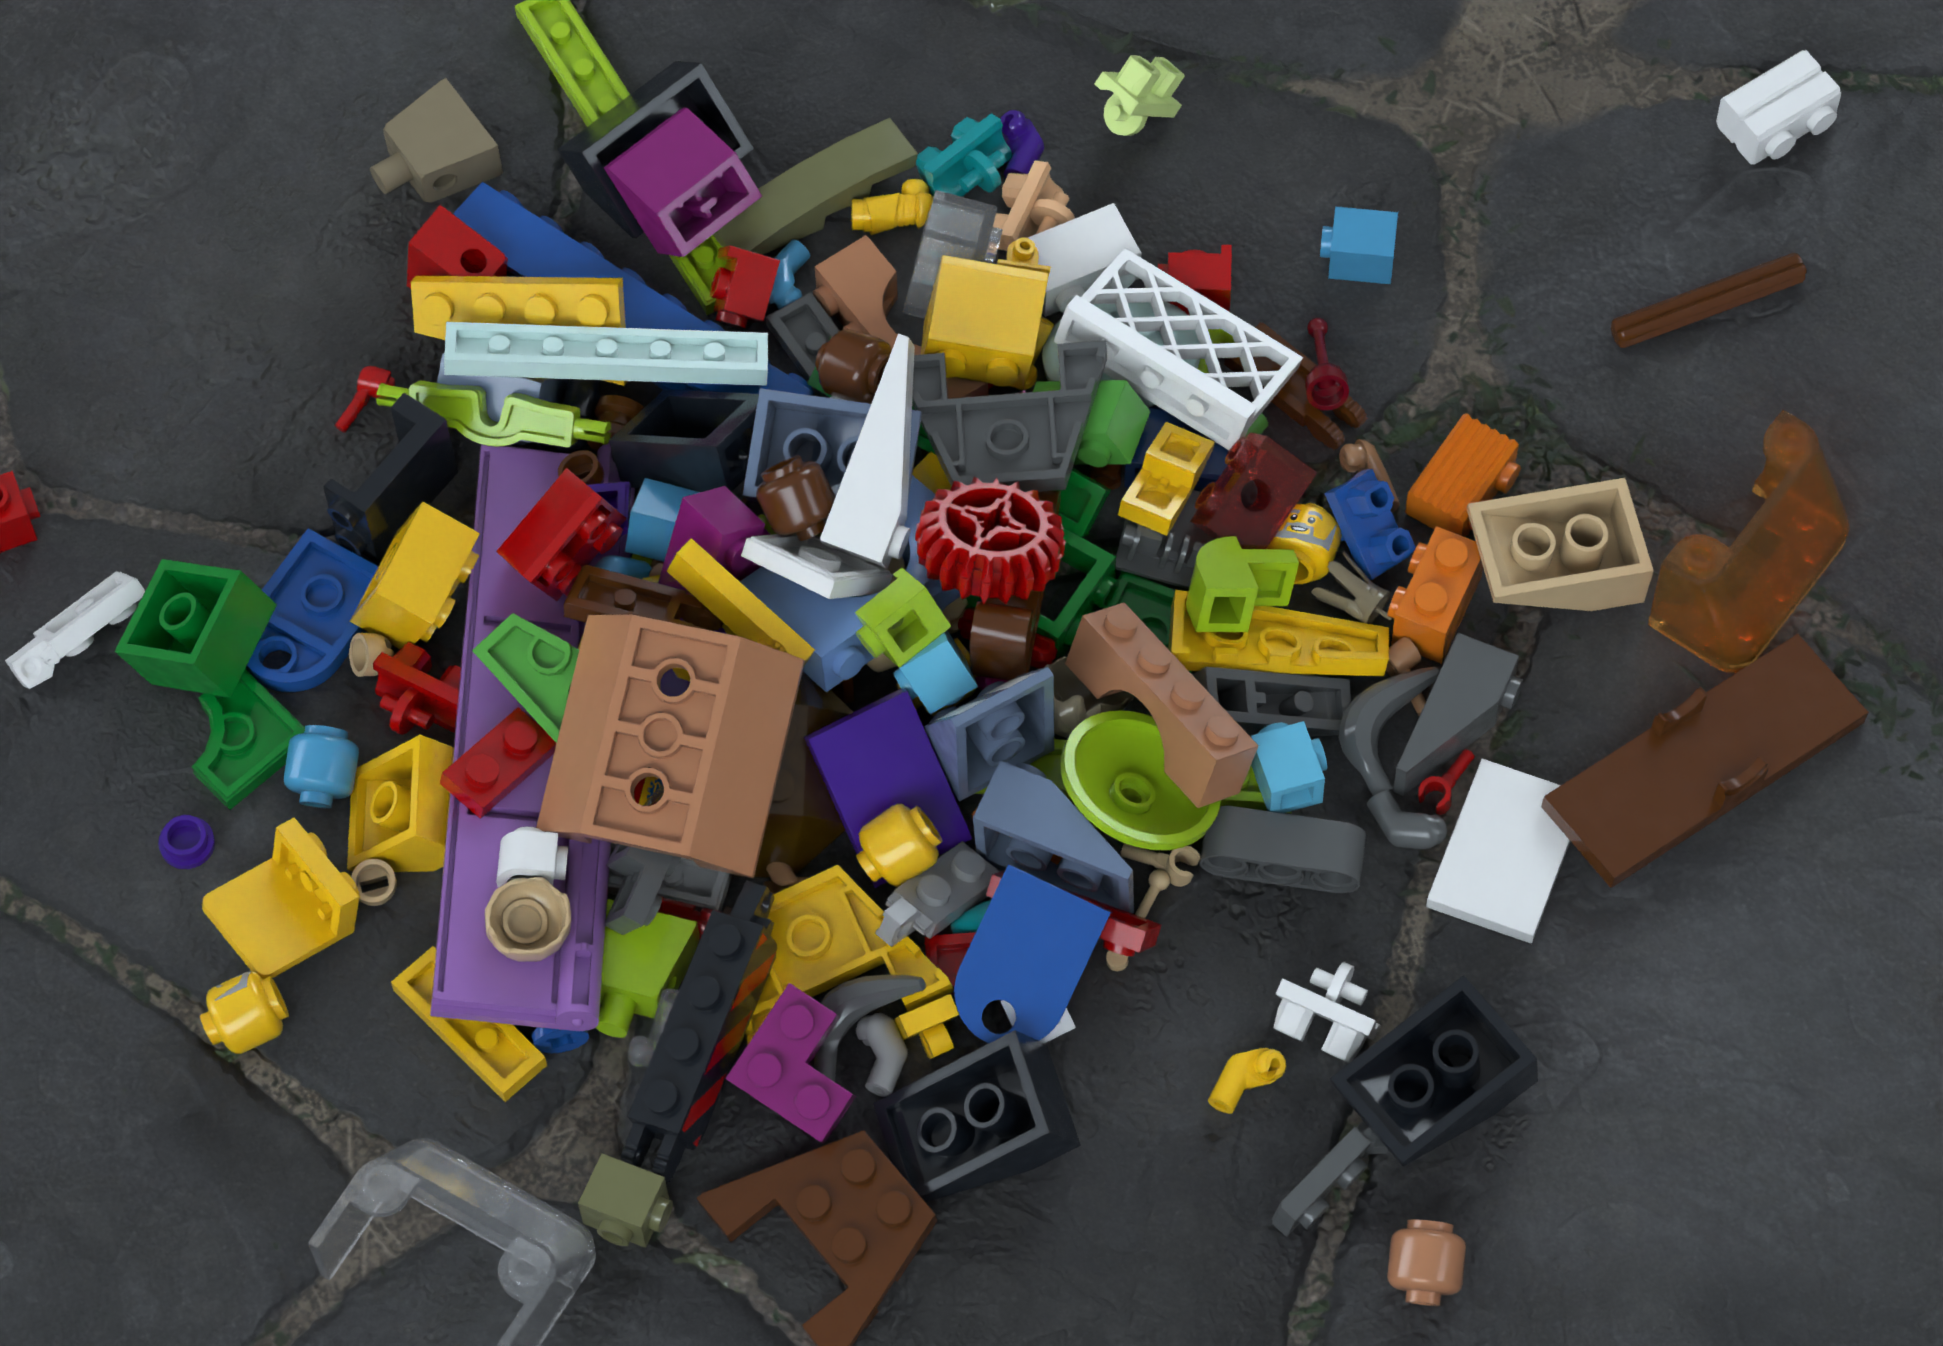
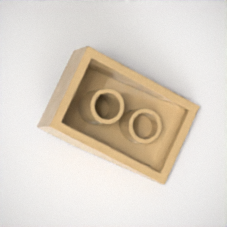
M1625 478L1469 503L1467 505V513L1493 603L1596 611L1643 603L1645 601L1654 570Z

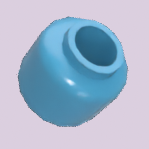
M307 725L305 726L304 733L294 735L290 739L284 772V785L292 792L300 794V804L315 808H332L333 799L346 798L352 794L359 748L355 743L347 739V731L329 726Z

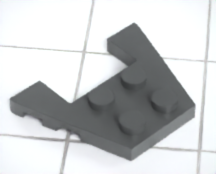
M1106 340L1057 344L1061 389L1055 391L949 399L945 353L914 355L912 406L914 410L922 412L920 423L950 485L952 486L954 481L970 485L975 476L982 483H992L997 477L1000 484L1008 486L1019 481L1020 489L1024 492L1038 490V492L1066 490L1107 362Z

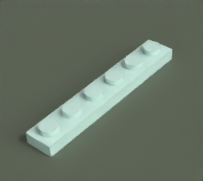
M446 322L444 375L767 386L768 333Z

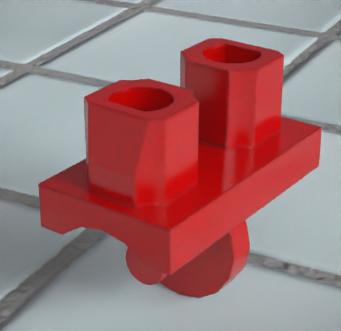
M410 642L406 643L393 657L381 652L373 662V669L378 672L375 693L382 697L380 707L392 713L390 718L391 730L404 735L410 731L414 724L428 730L435 723L455 733L461 667L457 665L449 666L438 680L427 674L432 668L431 656L424 649Z

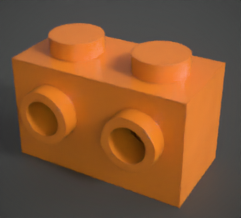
M1436 526L1428 544L1419 542L1416 546L1408 567V572L1413 574V577L1407 588L1398 586L1391 600L1387 616L1394 618L1391 645L1402 637H1407L1414 643L1422 657L1442 664L1481 580L1483 565L1476 541Z

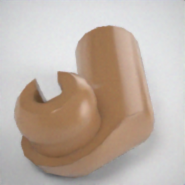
M1360 439L1356 440L1355 444H1345L1339 453L1342 468L1349 473L1356 471L1359 473L1362 470L1373 469L1378 481H1386L1395 498L1391 512L1396 511L1400 503L1375 446L1366 440Z

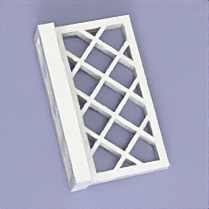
M1126 248L1120 252L1081 297L1076 295L1066 306L1053 341L1057 344L1106 340L1107 362L1103 373L1115 380H1127L1137 394L1232 453L1243 442L1249 427L1296 372L1303 359L1302 356ZM1125 269L1144 282L1145 288L1123 289L1119 275ZM1163 302H1178L1188 308L1190 315L1167 316ZM1128 303H1151L1155 317H1132ZM1094 304H1115L1120 318L1112 317L1094 306ZM1208 329L1224 330L1232 335L1235 343L1212 344ZM1195 330L1199 344L1177 345L1173 331ZM1160 331L1164 345L1159 346L1138 332ZM1266 356L1282 367L1279 371L1257 372L1253 357ZM1240 357L1244 372L1222 373L1217 358ZM1182 359H1205L1209 373L1201 372ZM1249 386L1254 401L1251 403L1227 387Z

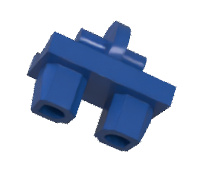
M1373 469L1362 470L1349 481L1324 493L1341 530V541H1346L1355 563L1369 580H1373L1405 560L1415 551L1416 546L1409 530L1398 527L1391 512L1395 498L1386 481H1378Z

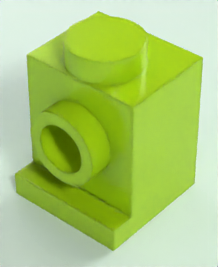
M902 567L893 574L896 578L894 582L855 612L863 625L855 633L864 647L875 658L883 653L899 668L951 627L927 588Z

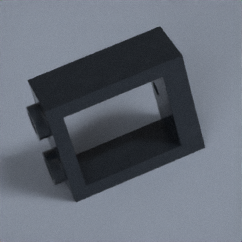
M664 389L609 440L612 459L616 464L620 482L629 481L631 488H641L644 479L648 478L697 492H704L726 486L732 492L746 477L759 394Z

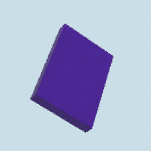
M901 688L804 737L856 854L863 850L859 841L861 828L897 803L903 804L910 809L919 806L925 812L942 838V843L937 845L939 855L951 850L962 841L965 843L973 839L907 690ZM865 872L869 884L874 888L887 882L883 877L874 882Z

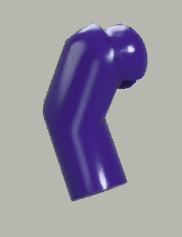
M1011 110L1000 118L1003 124L1002 135L1012 152V157L1004 170L1005 178H1007L1009 173L1028 174L1034 161H1039L1044 150L1043 140L1033 123L1025 118L1021 111Z

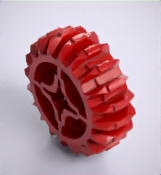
M974 476L970 485L954 481L950 490L937 489L935 497L925 502L924 509L921 511L920 523H917L915 535L919 564L927 569V578L940 580L942 591L959 590L962 600L970 595L981 597L983 604H985L988 598H998L1006 605L1013 595L1027 600L1032 590L1044 591L1046 583L1049 580L1055 579L1056 572L1060 569L1066 542L1063 539L1062 517L1053 512V502L1040 501L1038 490L1021 491L1019 481L1008 486L1000 484L997 477L992 483H982Z

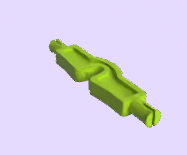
M420 380L410 385L409 389L381 383L377 391V395H381L376 398L378 406L391 407L403 393H406L445 418L448 427L456 428L466 438L487 446H507L520 440L570 447L578 439L606 445L611 436V432H608L611 430V423L608 421L602 422L580 418L581 411L578 407L552 403L522 393H512L505 397L500 420L495 422L487 414L486 392L480 386L446 385Z

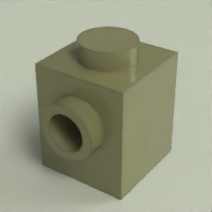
M601 1153L578 1205L583 1224L597 1229V1233L603 1239L619 1246H628L632 1242L646 1248L653 1232L661 1233L664 1230L672 1211L673 1201L669 1199L665 1177Z

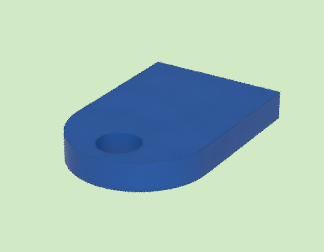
M308 528L262 589L277 606L245 669L261 685L281 692L305 691L328 680L349 655L353 636L357 633L366 632V630L351 623L350 619L378 566ZM273 651H286L292 655L289 663L280 669H269L262 665L265 657Z
M1008 864L957 972L954 986L955 1003L959 1015L967 1028L986 1043H991L1014 1030L1038 1041L1047 1036L1063 1016L1111 912ZM994 1000L1008 1002L1016 1014L1013 1027L1002 1034L990 1032L982 1021L984 1008Z

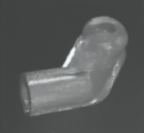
M665 989L662 991L649 1037L635 1036L630 1041L628 1058L633 1066L648 1067L679 990Z

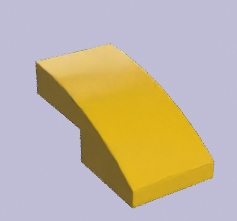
M1165 422L1146 451L1142 469L1122 498L1118 516L1167 536L1196 486L1213 451L1215 442Z

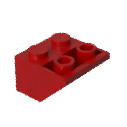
M566 468L496 552L530 583L555 601H558L563 594L568 596L582 566L588 565L598 552L604 554L616 544L623 531L620 526L627 518Z

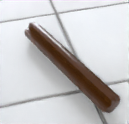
M1790 253L1614 318L1610 328L1612 336L1620 348L1635 345L1802 283L1807 273L1806 266L1798 253Z

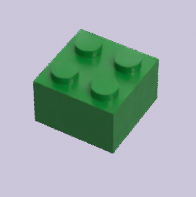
M161 559L114 652L151 685L231 698L277 604L240 570Z

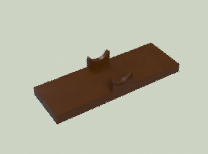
M1796 634L1709 691L1705 692L1699 687L1690 697L1673 710L1655 715L1650 729L1545 795L1541 807L1608 886L1612 888L1862 725L1869 712L1800 635Z

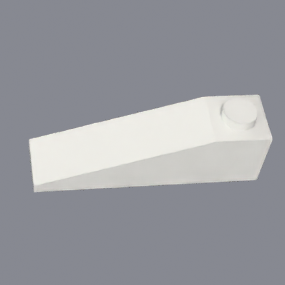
M898 334L820 537V541L829 548L888 569L892 557L900 559L903 555L911 531L910 528L904 525L907 519L915 346L909 337Z

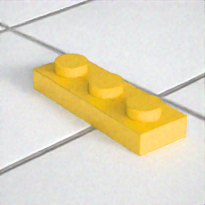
M432 946L391 981L393 991L506 1102L547 1066L546 1058L514 1025L430 1016L436 948Z

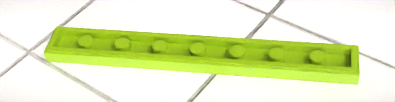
M525 0L515 5L517 18L587 127L630 95L570 0ZM713 235L684 257L669 255L706 315L714 312L716 299L710 297L714 275L719 267L725 268L727 262L717 258L719 249L722 246Z

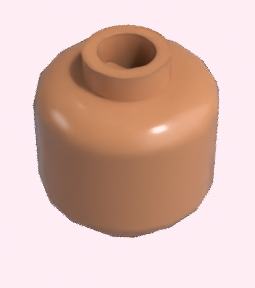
M1413 1219L1407 1220V1228L1397 1230L1392 1235L1387 1279L1394 1288L1406 1291V1303L1440 1306L1441 1295H1453L1461 1290L1466 1243L1463 1238L1453 1234L1454 1225L1438 1221Z

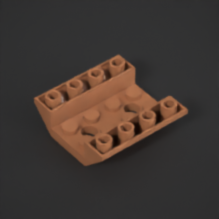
M632 614L588 615L536 828L544 832L558 833V837L589 844L592 843V839L691 859L702 868L754 878L805 664L804 659L743 637ZM673 668L685 669L690 675L688 689L679 696H667L662 693L660 687L663 675ZM646 777H657L662 780L664 786L662 798L651 806L637 804L634 798V790L638 782Z

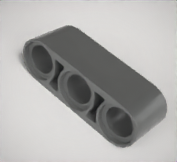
M1220 806L1216 819L1204 835L1200 866L1208 873L1226 878L1331 893H1351L1360 887L1367 834L1361 827L1347 822L1235 806Z

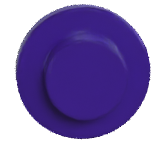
M180 815L171 819L160 833L158 844L163 859L169 865L178 869H192L202 865L210 858L215 847V838L211 827L204 820L191 815Z

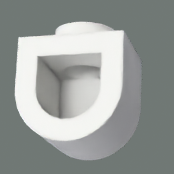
M520 827L514 830V832L506 834L500 842L497 886L501 887L510 880L519 878L542 877L552 885L554 879L565 880L568 846L557 845L558 833L544 832L535 827Z

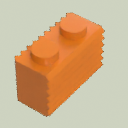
M1463 414L1408 491L1405 514L1432 529H1435L1437 526L1466 537L1470 530H1472L1467 513V505L1469 503L1492 500L1498 490L1506 494L1516 481L1521 466L1516 463L1519 444L1515 439H1509L1506 434H1500L1496 429H1490L1487 424H1481L1478 419H1472L1469 414Z

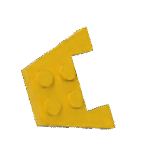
M835 865L773 894L774 901L767 919L774 922L771 937L777 944L776 959L745 1032L747 1034V1045L789 983L810 997H814L871 969L886 964L891 975L922 977L926 983V988L923 991L901 998L908 1012L954 992V989L942 970L937 968L908 936L891 947L875 934L884 919V911L839 865Z

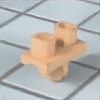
M1035 160L1028 174H1008L1002 186V198L1007 207L1011 208L1009 215L1000 213L989 214L982 227V233L990 247L1007 251L1008 246L1019 238H1028L1075 219L1074 214L1066 207L1069 201L1068 195L1050 178L1051 166L1048 162Z

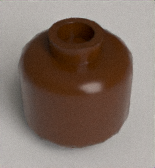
M851 329L837 332L827 343L820 347L816 356L815 366L824 392L830 396L847 401L872 404L892 351L889 343L878 337Z
M797 455L783 460L761 473L764 481L757 488L756 497L772 530L780 536L796 534L799 541H804L823 532L826 524L825 519L829 516L836 497L818 463L814 461L803 462L801 456Z

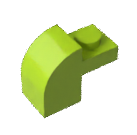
M1236 536L1218 538L1202 546L1196 557L1186 599V609L1195 632H1248L1254 606H1288L1299 566L1294 550L1242 549Z

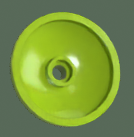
M1120 710L1098 713L1076 726L1062 750L1060 762L1061 776L1072 802L1096 828L1122 843L1149 850L1183 848L1203 837L1218 815L1221 800L1197 808L1164 772L1163 743L1155 720L1150 715Z

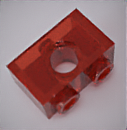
M1249 433L1246 438L1238 439L1228 451L1225 457L1227 467L1217 482L1209 483L1199 494L1195 502V509L1197 511L1190 522L1213 539L1236 536L1242 549H1266L1317 472L1268 436ZM1253 480L1257 486V498L1251 506L1245 508L1241 501V491L1246 483Z

